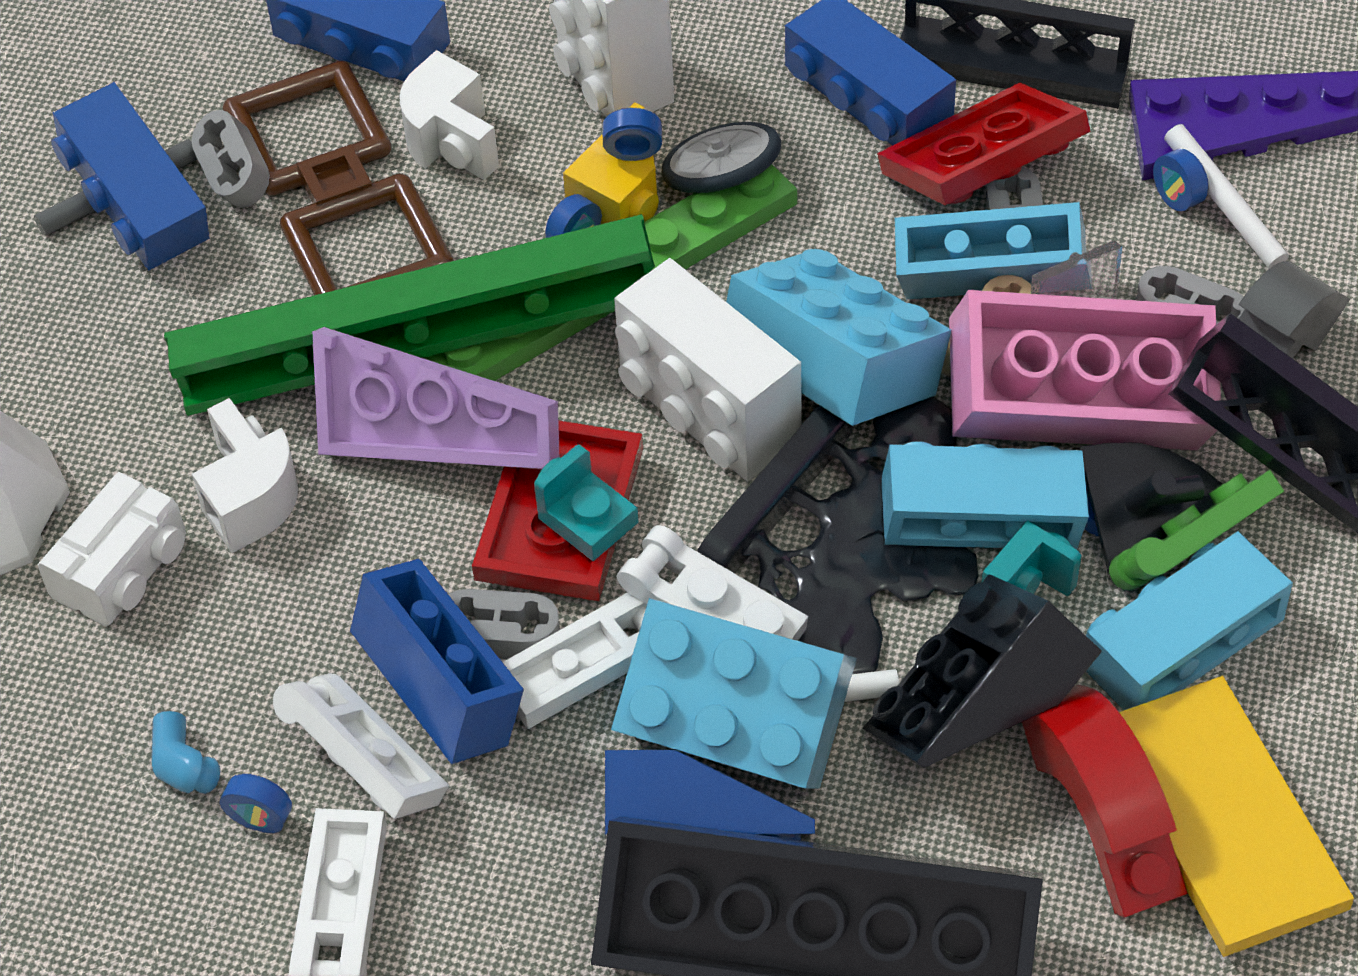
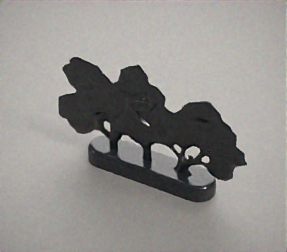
M934 396L873 418L876 435L871 445L856 449H849L844 446L855 425H850L818 405L712 528L697 550L698 553L733 573L739 570L750 555L758 556L761 569L758 587L762 590H767L774 597L808 616L806 630L798 641L857 658L853 674L875 672L878 669L883 634L879 620L874 616L870 599L877 591L887 589L902 601L928 598L934 590L940 589L949 595L965 594L971 587L977 584L979 577L977 556L967 547L885 545L881 480L884 469L879 470L865 462L873 456L880 457L886 461L889 445L926 442L933 446L956 447V437H953L952 409ZM835 457L841 460L853 481L849 488L835 492L827 499L818 500L805 492V490ZM795 503L818 517L821 530L819 536L808 547L799 550L782 551L769 540L767 535ZM796 556L807 557L811 564L798 568L792 563L791 558ZM778 564L784 565L795 577L798 592L790 600L784 599L773 579H779L783 572L776 569Z

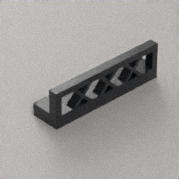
M905 0V25L900 39L958 81L1008 89L1018 83H1022L1055 98L1119 109L1130 67L1135 19L1023 0ZM920 4L941 7L949 17L940 20L919 16ZM982 14L995 16L1005 26L1000 29L986 28L975 18ZM1038 24L1053 26L1061 36L1055 39L1040 37L1031 28ZM1100 34L1120 38L1119 48L1114 50L1096 47L1088 37Z
M1232 313L1228 314L1198 340L1168 395L1358 533V506L1351 486L1358 485V407ZM1202 369L1221 382L1226 400L1214 401L1193 385ZM1259 410L1272 420L1277 438L1266 439L1255 431L1248 411ZM1300 448H1311L1321 455L1329 476L1318 477L1305 467Z

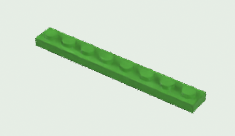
M770 165L761 174L737 186L709 193H693L645 221L655 268L668 258H671L686 270L797 205V188L776 167ZM615 310L424 357L423 359L496 381Z

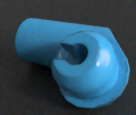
M173 711L160 712L154 716L152 724V769L156 777L185 793L196 790L206 794L215 789L220 778V765L215 758L202 757L199 750L186 745V717L181 713Z

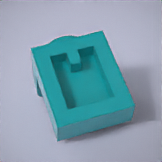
M580 444L572 448L563 457H557L549 461L534 482L538 518L592 561L596 560L639 523L638 508L592 473L590 452Z
M1027 520L983 571L981 582L990 574L1034 594L1042 581L1065 596H1069L1077 587L1082 555L1063 536L1055 532H1046Z

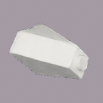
M0 411V575H3L33 562L43 543L41 533L53 511L60 512L70 491L47 442Z

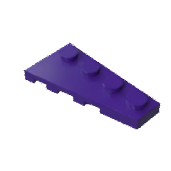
M1358 71L1131 80L1129 101L1142 181L1153 179L1155 161L1160 156L1173 151L1164 140V137L1171 128L1179 124L1185 126L1212 161L1215 156L1240 150L1245 157L1265 153L1271 143L1288 139L1299 145L1358 131Z

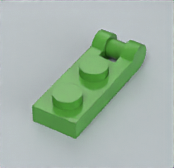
M1271 470L1250 482H1247L1243 474L1239 473L1209 493L1215 505L1200 514L1193 504L1161 525L1167 534L1166 538L1160 540L1148 537L1134 544L1132 548L1116 555L1111 560L1109 566V575L1112 581L1123 590H1134L1188 558L1276 498L1284 490Z

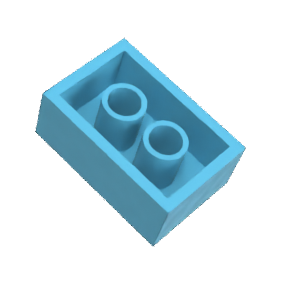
M808 249L803 251L802 254L776 262H765L759 267L731 275L726 302L801 361V393L850 425L859 424L936 395L952 330L929 317V313L924 308L906 303L884 290L879 281L870 277L860 276L840 264L837 257L832 253L820 249Z
M649 598L611 730L805 789H820L857 658Z

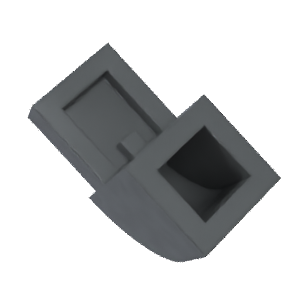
M1283 261L1266 271L1248 290L1238 304L1245 309L1239 319L1293 359L1302 344L1315 351L1318 349L1350 299L1294 263Z

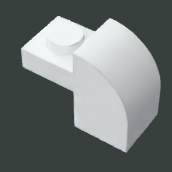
M436 50L409 74L400 91V106L407 148L413 159L425 169L441 155L453 167L458 169L464 168L485 180L499 167L494 126L481 119L485 115L480 74Z
M230 398L207 409L217 447L224 457L192 473L202 512L230 552L234 553L273 532L287 519L297 500L298 482L288 440L283 429L279 428L265 435L257 419L253 415L244 419Z

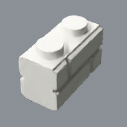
M121 472L115 474L37 564L47 593L53 600L74 611L80 610L84 616L105 627L110 625L123 609L129 611L137 606L145 593L147 580L160 564L173 562L181 552L186 531L178 504L173 498L151 487L147 489L141 482Z

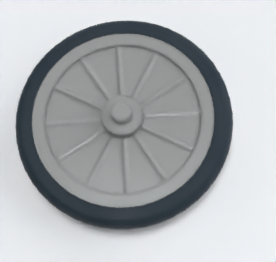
M734 122L715 126L696 133L675 146L663 161L661 168L662 177L671 188L686 193H709L728 189L756 177L772 165L780 153L781 139L775 129L758 122Z

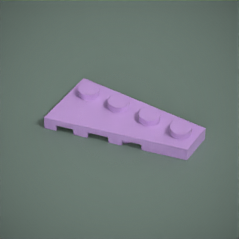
M322 327L312 331L319 455L543 469L549 461L559 457L558 401L329 328Z

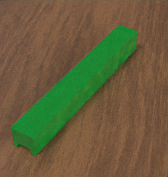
M641 214L165 332L164 338L168 346L169 371L172 379L176 378L183 396L185 412L187 416L206 412L207 409L230 398L233 404H238L315 385L312 331L322 327L424 358L615 310L614 298L655 268L644 218Z

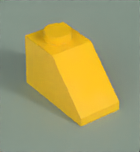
M634 102L629 108L644 109V106ZM601 135L563 172L565 198L574 194H580L598 205L602 214L601 224L641 214L645 222L652 218L657 211L659 197L657 195L656 168L653 155L638 161L618 159L606 152L603 147V136Z

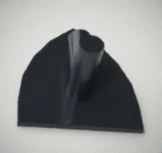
M1103 443L1077 448V450L1083 451L1086 487L1108 572L1111 560L1119 553L1132 548L1139 541L1148 537L1160 540L1166 538L1167 534L1161 525L1194 504L1201 514L1215 505L1209 493L1222 485L1219 480L1200 465L1167 449L1143 443Z

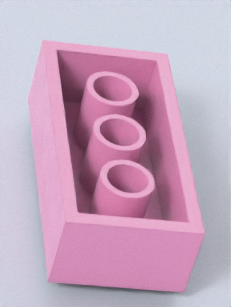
M968 290L949 317V329L952 330L950 335L953 437L1092 445L1103 443H1143L1164 449L1198 450L1217 430L1168 395L1198 340L1216 326L1215 306ZM1202 369L1193 385L1214 401L1221 400L1220 381Z

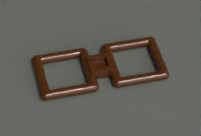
M336 61L225 100L223 111H227L245 124L268 167L270 178L265 194L275 196L304 186L313 203L285 213L280 219V228L314 295L338 289L308 230L392 200H396L426 258L350 286L455 261L408 175L399 173L371 183L363 165L388 156L391 152L392 144L348 63ZM335 86L364 140L278 170L250 115Z

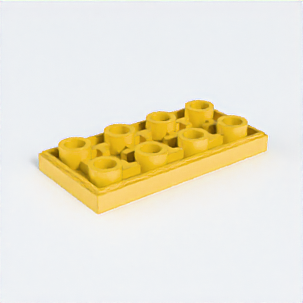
M1224 676L1119 712L1142 746L1164 792L1177 831L1169 835L1187 892L1223 957L1351 910L1354 900L1352 893Z

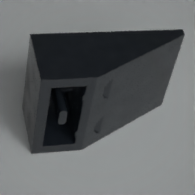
M989 574L983 582L974 585L964 594L959 602L958 612L943 631L931 637L922 645L916 655L915 665L901 682L881 695L873 708V716L863 729L901 755L925 768L1059 705L1100 655L1102 650L1048 600Z

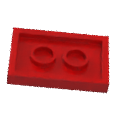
M1018 83L877 153L883 175L943 205L956 204L969 199L973 195V191L994 180L1006 179L1018 174L1022 166L1044 155H1053L1068 148L1071 141L1091 131L1086 110L1025 84Z
M558 420L559 457H563L572 448L580 444L590 452L592 473L629 501L644 449L643 435L641 433ZM504 466L472 563L474 581L600 601L616 542L596 560H590L538 518L534 482L542 469Z

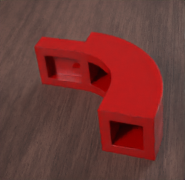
M1078 684L1070 690L1059 705L1023 721L1022 725L1037 771L1050 774L1061 782L1083 818L1098 859L1114 913L1125 918L1188 894L1169 835L1177 831L1164 792L1142 746L1125 719L1111 702L1097 690Z

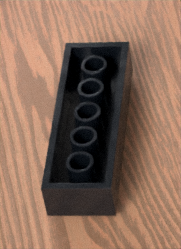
M618 817L609 820L591 965L666 976H1032L1043 873Z

